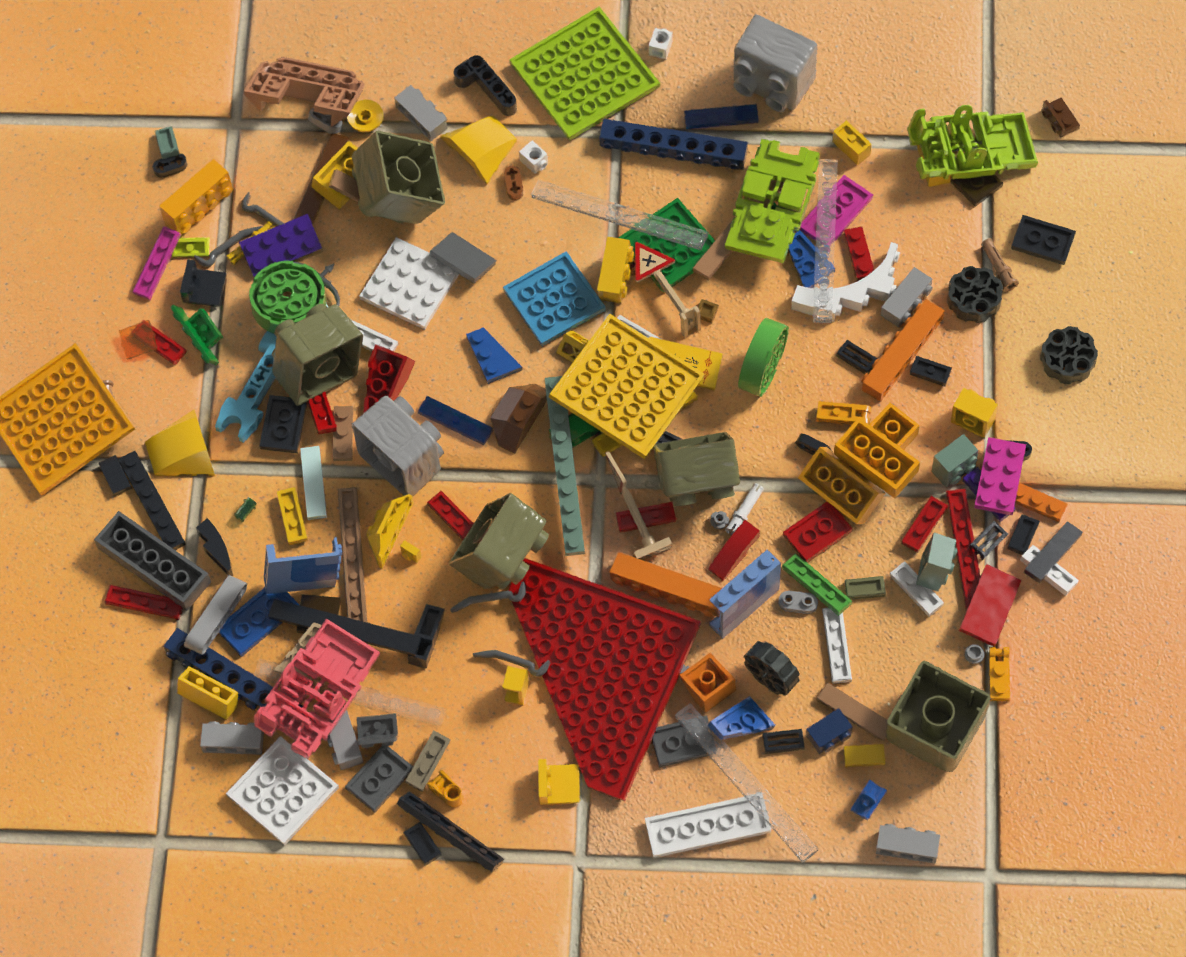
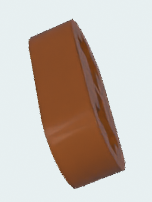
M508 166L504 170L507 195L511 200H519L523 196L521 173L518 167ZM510 173H514L515 180H511ZM513 186H516L517 193L513 192Z

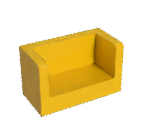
M847 120L833 131L832 142L857 166L871 155L872 143Z
M507 667L503 682V689L507 690L505 695L506 702L524 705L529 685L526 669Z

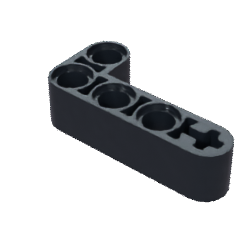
M474 55L455 67L454 80L456 86L466 88L476 82L504 115L512 116L516 113L517 102L515 95L481 56Z

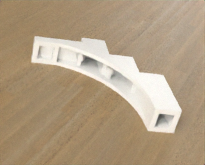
M891 242L887 256L880 266L868 276L855 283L832 289H814L797 285L792 299L791 310L834 322L836 316H840L842 307L862 312L863 306H867L870 297L886 302L897 288L894 285L895 278L893 274L895 268L893 264L899 260L898 244Z

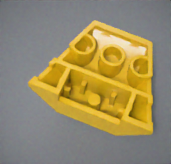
M494 116L486 117L440 135V138L451 149L454 148L475 169V173L487 185L494 172L499 169L502 160L507 157L517 142V139Z
M195 409L145 441L155 476H179L180 474H192V476L209 474V476H215Z

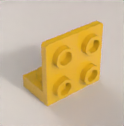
M538 759L540 805L580 803L579 765H547L546 759Z

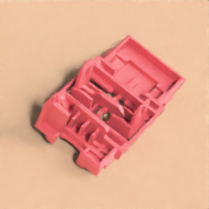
M328 619L324 621L315 636L310 638L305 646L306 649L300 648L291 663L285 667L281 677L265 699L267 705L265 707L260 706L254 715L255 727L272 737L277 729L295 740L291 745V750L306 759L310 758L312 752L315 753L322 739L327 740L328 734H331L357 696V692L361 690L360 682H363L367 677L368 671L380 655L379 651ZM295 667L315 680L318 676L322 678V680L319 683H317L315 689H313V681L295 671ZM327 681L329 683L327 687L336 692V694L329 690H325L323 694H320L318 690ZM312 699L318 700L314 704V712H307L306 709ZM305 701V703H304V705H303L302 708L298 706L299 704L302 705L303 702Z

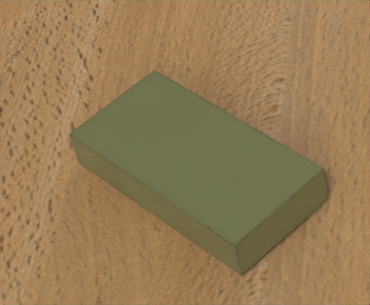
M883 576L847 579L844 581L846 596L851 600L886 596Z

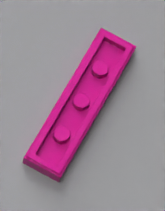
M163 226L133 290L135 295L151 300L181 236L180 232Z

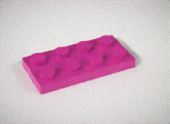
M843 175L802 221L799 230L826 249H829L873 199V194Z
M988 437L974 508L1013 515L1026 444Z

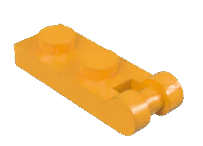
M818 401L816 421L853 424L858 419L855 413H860L861 417L859 418L870 424L869 414H871V407L868 405Z
M989 647L990 701H1010L1009 647H1003V649ZM996 657H1003V661H996Z

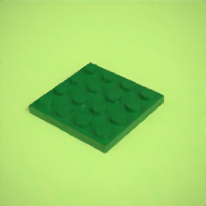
M676 198L619 237L620 239L630 240V245L633 246L634 257L635 243L639 242L673 258L675 263L661 270V273L671 287L694 273V266L715 242L713 237L679 198ZM651 275L650 278L664 293L665 291L660 286L656 278L653 275Z

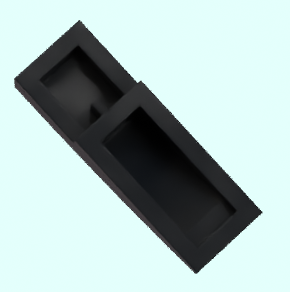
M207 518L196 527L198 535L206 542L203 545L204 551L228 576H233L232 564L226 545L216 527Z
M426 604L414 634L421 636L422 640L416 656L408 655V664L427 669L445 609Z

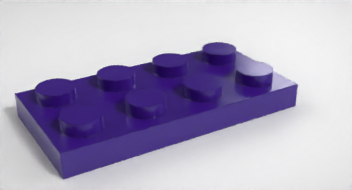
M308 214L239 242L253 277L270 264L280 261H294L322 249Z

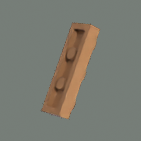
M334 406V420L337 431L333 432V461H352L353 406Z

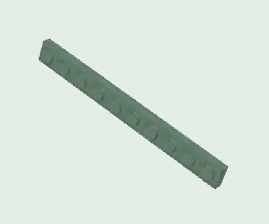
M557 376L545 378V388L565 555L572 556L585 554L568 410L549 398V394L563 377Z

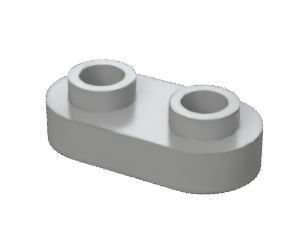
M314 108L309 111L308 120L313 125L320 127L329 134L341 131L342 121L331 127V115L314 112Z
M785 591L779 596V606L787 612L811 614L816 611L818 600L811 593ZM786 598H791L792 601H791V602H787L785 599H786ZM810 600L812 603L806 604L805 601Z

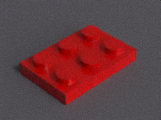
M827 501L783 531V536L801 558L808 563L851 533L853 528L839 511Z

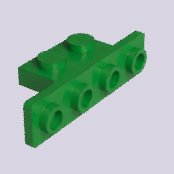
M172 305L170 308L174 312L173 317L182 324V330L191 337L192 345L202 354L201 358L208 364L217 365L219 361L210 349L223 336L205 309L200 308L189 318L181 307Z

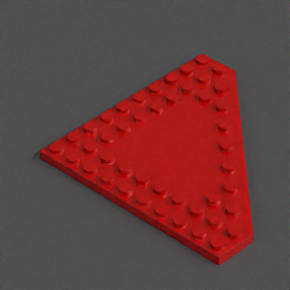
M524 558L523 561L529 565V569L518 584L511 583L508 591H511L516 596L519 593L521 583H525L526 594L524 598L519 602L512 601L539 669L547 660L550 661L548 670L542 676L584 780L589 789L625 802L701 626V621Z

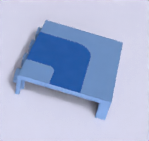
M337 537L332 541L331 553L276 558L274 544L266 545L263 575L266 594L335 587L336 580H339L342 546L337 543Z
M768 550L763 552L709 599L720 611V616L714 618L709 623V626L722 639L779 590L781 562Z

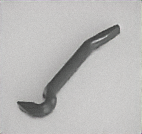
M250 192L243 198L241 206L244 211L255 212L276 227L284 224L258 205L247 206Z
M263 226L239 231L212 250L209 254V260H204L194 255V258L201 266L210 267L215 263L218 255L242 238L252 235V232L258 231Z
M521 583L519 593L516 596L511 591L470 596L459 602L450 611L454 613L471 604L501 599L519 602L526 594L525 583Z
M498 650L473 653L474 657L498 658L528 668L529 672L536 677L545 674L550 665V661L547 660L539 670H535L533 662Z

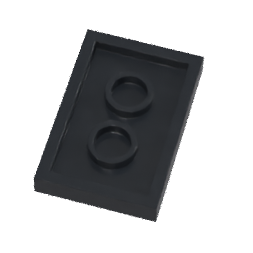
M1022 215L1011 249L1065 265L1076 231Z
M269 395L259 445L260 449L298 454L308 402L297 406L290 397Z

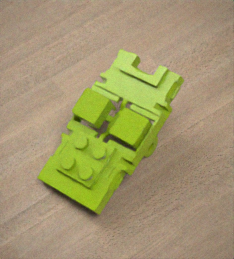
M962 105L955 110L954 115L934 116L930 118V121L926 122V119H924L926 115L924 108L914 112L907 127L910 146L920 145L923 152L924 160L920 157L916 163L920 179L944 177V180H946L950 175L952 179L995 175L996 170L998 174H1002L1005 169L1036 168L1038 165L1024 112L989 116L987 111L973 113L972 106ZM970 120L972 121L977 141H981L980 145L977 142H974V137L969 124ZM955 149H959L958 154L955 157V154L952 153V151H954Z
M761 139L755 159H751V166H748L735 204L736 209L733 210V216L736 217L733 218L725 249L784 264L789 246L792 244L795 236L794 231L799 232L816 182V174L814 173L819 165L820 154L804 147L800 148L798 155L779 151L780 141ZM776 180L774 190H768L771 181ZM780 182H784L781 193H778ZM765 198L770 199V203L767 208H764V204L750 201L749 199L765 201ZM774 201H777L779 207H776L775 210H772L771 208L773 206Z

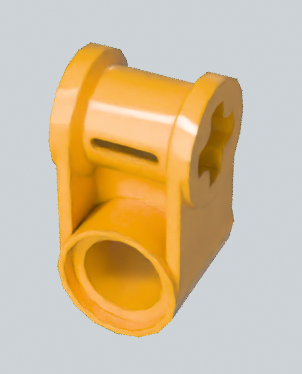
M443 770L439 771V775L435 779L426 783L428 788L448 806L457 808L463 803L464 799L461 788ZM453 793L458 794V796L454 799L449 798V796Z

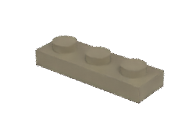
M433 730L405 783L422 792L451 740Z

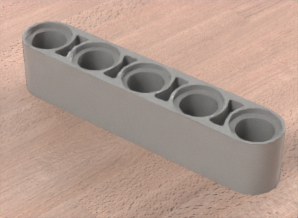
M231 575L226 578L188 634L184 647L202 655L206 652L243 597L248 585L246 582Z

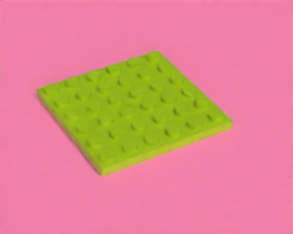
M600 6L509 59L511 66L569 141L599 124L603 119L609 118L660 87V82Z

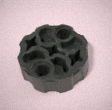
M964 267L961 272L954 274L949 281L947 297L949 309L956 313L957 318L965 322L975 321L981 323L987 321L990 316L997 314L1000 309L1003 291L1001 280L997 279L993 275V271L988 268ZM977 309H982L984 312H978Z
M1068 326L1065 329H1055L1049 333L1047 340L1043 343L1040 360L1043 362L1044 372L1049 377L1055 378L1063 384H1071L1075 381L1082 382L1089 377L1090 372L1095 367L1098 350L1095 348L1094 339L1089 333L1080 331L1078 327ZM1053 340H1059L1061 343H1055ZM1078 367H1082V368H1084L1085 370H1084V371H1081V370H1079V369H1077V368H1078Z
M757 641L744 655V664L753 674L754 678L777 695L782 694L786 696L800 681V673L790 659L768 642Z

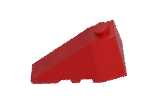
M375 344L368 361L369 373L368 379H366L367 393L364 400L363 413L383 396H388L394 401L406 384L416 361Z

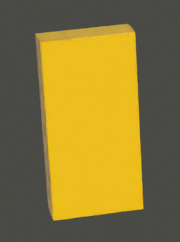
M884 744L844 746L845 767L885 765Z

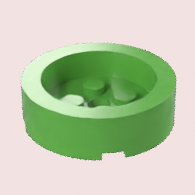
M280 261L263 268L254 277L253 284L249 290L252 314L256 322L263 329L273 334L277 326L283 321L291 319L294 323L305 319L308 311L318 304L326 306L324 283L320 275L312 267L306 264H297L293 261ZM287 291L292 293L290 295V298L288 296H283L282 294Z
M767 317L761 322L749 345L738 381L739 389L760 397L765 394L776 374V367L779 360L782 359L789 334V327Z

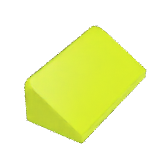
M210 237L179 238L172 257L209 256Z

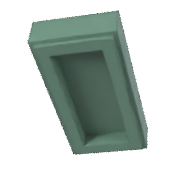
M172 126L155 130L162 159L180 155Z

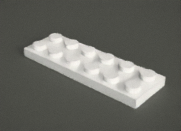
M762 793L645 818L653 858L771 833Z

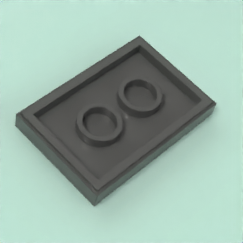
M453 232L431 249L429 254L472 283H475L495 266L497 261Z
M707 715L656 728L652 737V743L659 768L717 754L711 729L707 726L709 724Z
M381 746L348 782L345 789L375 813L405 781L413 766L389 746Z

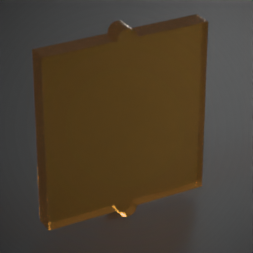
M150 320L119 330L121 346L124 349L127 360L157 349L154 338L155 333L152 331Z

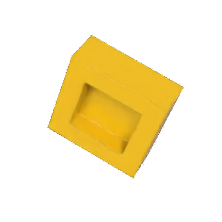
M405 540L400 545L402 556L408 561L413 560L418 563L422 558L420 549Z

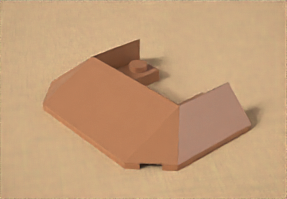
M280 57L273 63L268 61L260 63L246 86L244 95L260 112H262L267 102L279 104L283 96L315 102L314 112L331 115L332 127L350 115L365 84L362 80L359 81L356 78V74L351 70Z

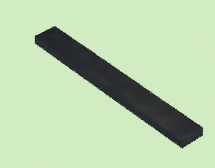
M274 599L268 614L269 619L307 629L313 623L322 625L328 619L366 644L416 656L422 640L421 636L277 599Z

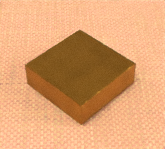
M701 299L698 306L701 320L712 323L719 305Z

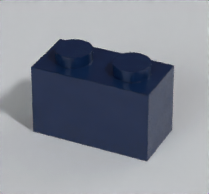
M838 708L806 729V737L819 754L824 751L826 753L832 750L839 741L844 742L849 739L853 726Z

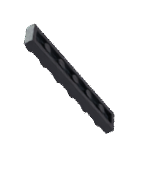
M136 451L119 458L118 460L161 540L174 550L185 546L186 543Z
M410 791L399 798L397 802L399 807L418 819L420 823L428 826L437 835L449 841L451 845L463 851L468 857L477 861L483 868L493 872L502 865L503 857Z

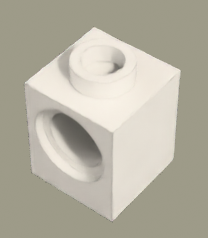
M654 29L649 43L650 56L667 59L673 42L672 32L667 29Z
M533 140L519 151L520 161L534 174L546 168L548 154Z

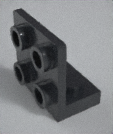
M187 259L180 289L183 303L219 307L226 281V273L201 270L197 268L195 260Z

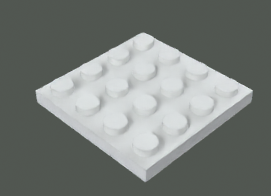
M396 237L360 294V299L425 330L459 274L430 256L429 252Z
M280 736L233 785L226 795L285 846L339 789V786L308 759L293 752L291 745Z

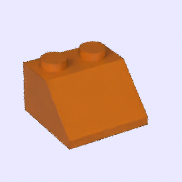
M711 653L680 674V678L693 700L705 713L736 691L735 678Z

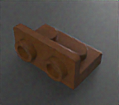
M1062 97L1050 103L1048 100L1043 101L1041 112L1044 118H1048L1052 130L1055 133L1057 132L1060 138L1080 129L1079 122Z

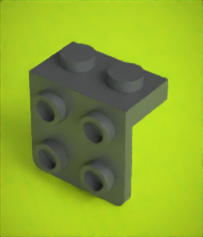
M396 713L357 717V745H362V748L373 747L375 743H381L382 746L394 745L393 743L397 741L399 736Z

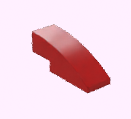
M744 520L725 543L708 570L724 581L748 554L750 547L760 537V530Z

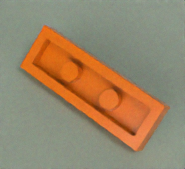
M1019 483L1015 504L1060 523L1068 503Z

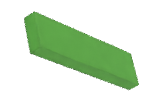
M796 553L782 565L783 570L810 593L815 595L836 615L839 616L852 604L850 598Z

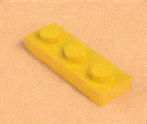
M292 487L277 491L289 545L308 541L296 488Z

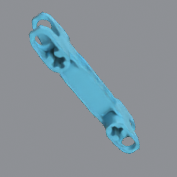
M268 331L264 334L258 350L265 354L243 388L239 398L236 400L228 397L225 400L215 425L216 431L222 432L229 424L239 423L241 428L238 438L243 443L256 431L261 423L263 411L257 408L276 378L272 373V367H266L269 364H273L274 359L271 354L276 345L275 334ZM250 395H256L253 398H248Z

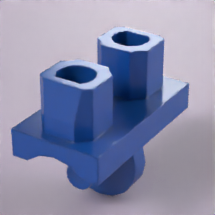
M869 780L852 806L851 811L868 821L887 790Z

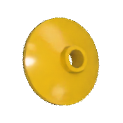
M364 99L356 102L347 119L353 129L360 132H370L381 125L384 113L382 107L377 102Z

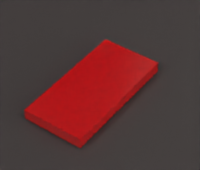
M986 564L958 631L995 647L1022 580Z

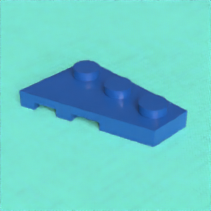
M800 230L796 232L788 251L803 287L813 288L835 272V268Z
M484 327L466 334L467 340L488 384L523 370L522 366Z
M749 696L710 721L707 726L720 740L772 730L775 724Z

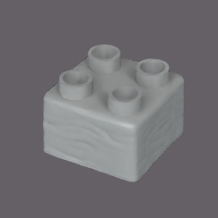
M755 14L734 49L735 82L733 86L736 91L744 96L750 97L755 93L766 98L767 105L775 111L783 112L786 108L794 110L816 79L818 45L816 42Z
M383 396L352 423L357 451L368 464L403 496L410 494L413 497L441 469L439 458L444 454V451L437 443L441 438V434L427 420L419 425L411 417L415 413L412 406L403 397L398 396L393 401L388 396Z

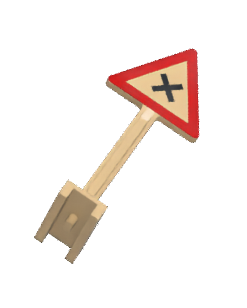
M636 242V282L638 283L651 275L656 278L679 312L681 333L685 338L688 337V331L694 327L697 331L701 330V317L698 307L686 308L661 273V270L674 264L675 260Z
M606 452L605 454L619 492L623 494L624 500L643 538L644 548L635 551L633 557L645 560L671 549L670 545H672L669 537L655 543L653 536H650L634 499L626 488L627 481L610 452Z

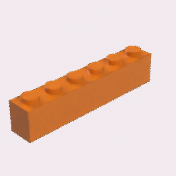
M927 299L922 304L919 303L914 310L915 314L912 318H907L903 325V330L895 334L893 343L885 347L881 359L875 360L871 372L866 373L861 380L862 391L880 402L944 319L945 310Z
M618 552L610 570V577L614 583L628 585L635 591L640 592L642 590L648 592L649 595L655 598H665L672 604H682L689 610L696 609L702 611L703 614L709 617L720 616V611L709 599L722 589L721 587Z

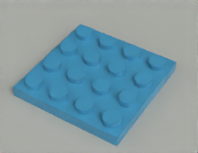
M567 251L503 286V291L541 346L548 344L606 311L605 305Z

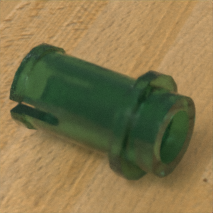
M249 497L243 500L244 503L234 513V516L241 522H244L250 512L256 509L257 503Z

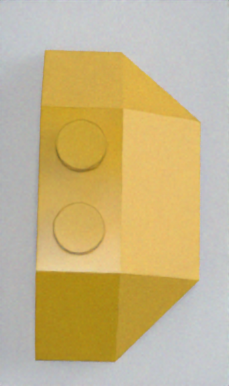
M410 494L384 503L381 510L378 509L375 514L374 525L370 526L367 531L369 545L379 568L383 569L414 504L413 497Z

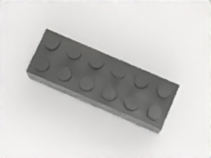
M120 511L114 515L94 539L99 550L157 591L173 600L186 611L211 583L209 574Z

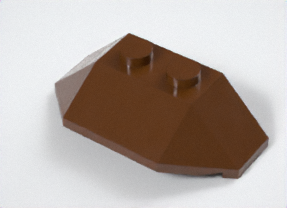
M537 384L508 388L491 416L498 446L514 454L516 453L547 402L545 388Z

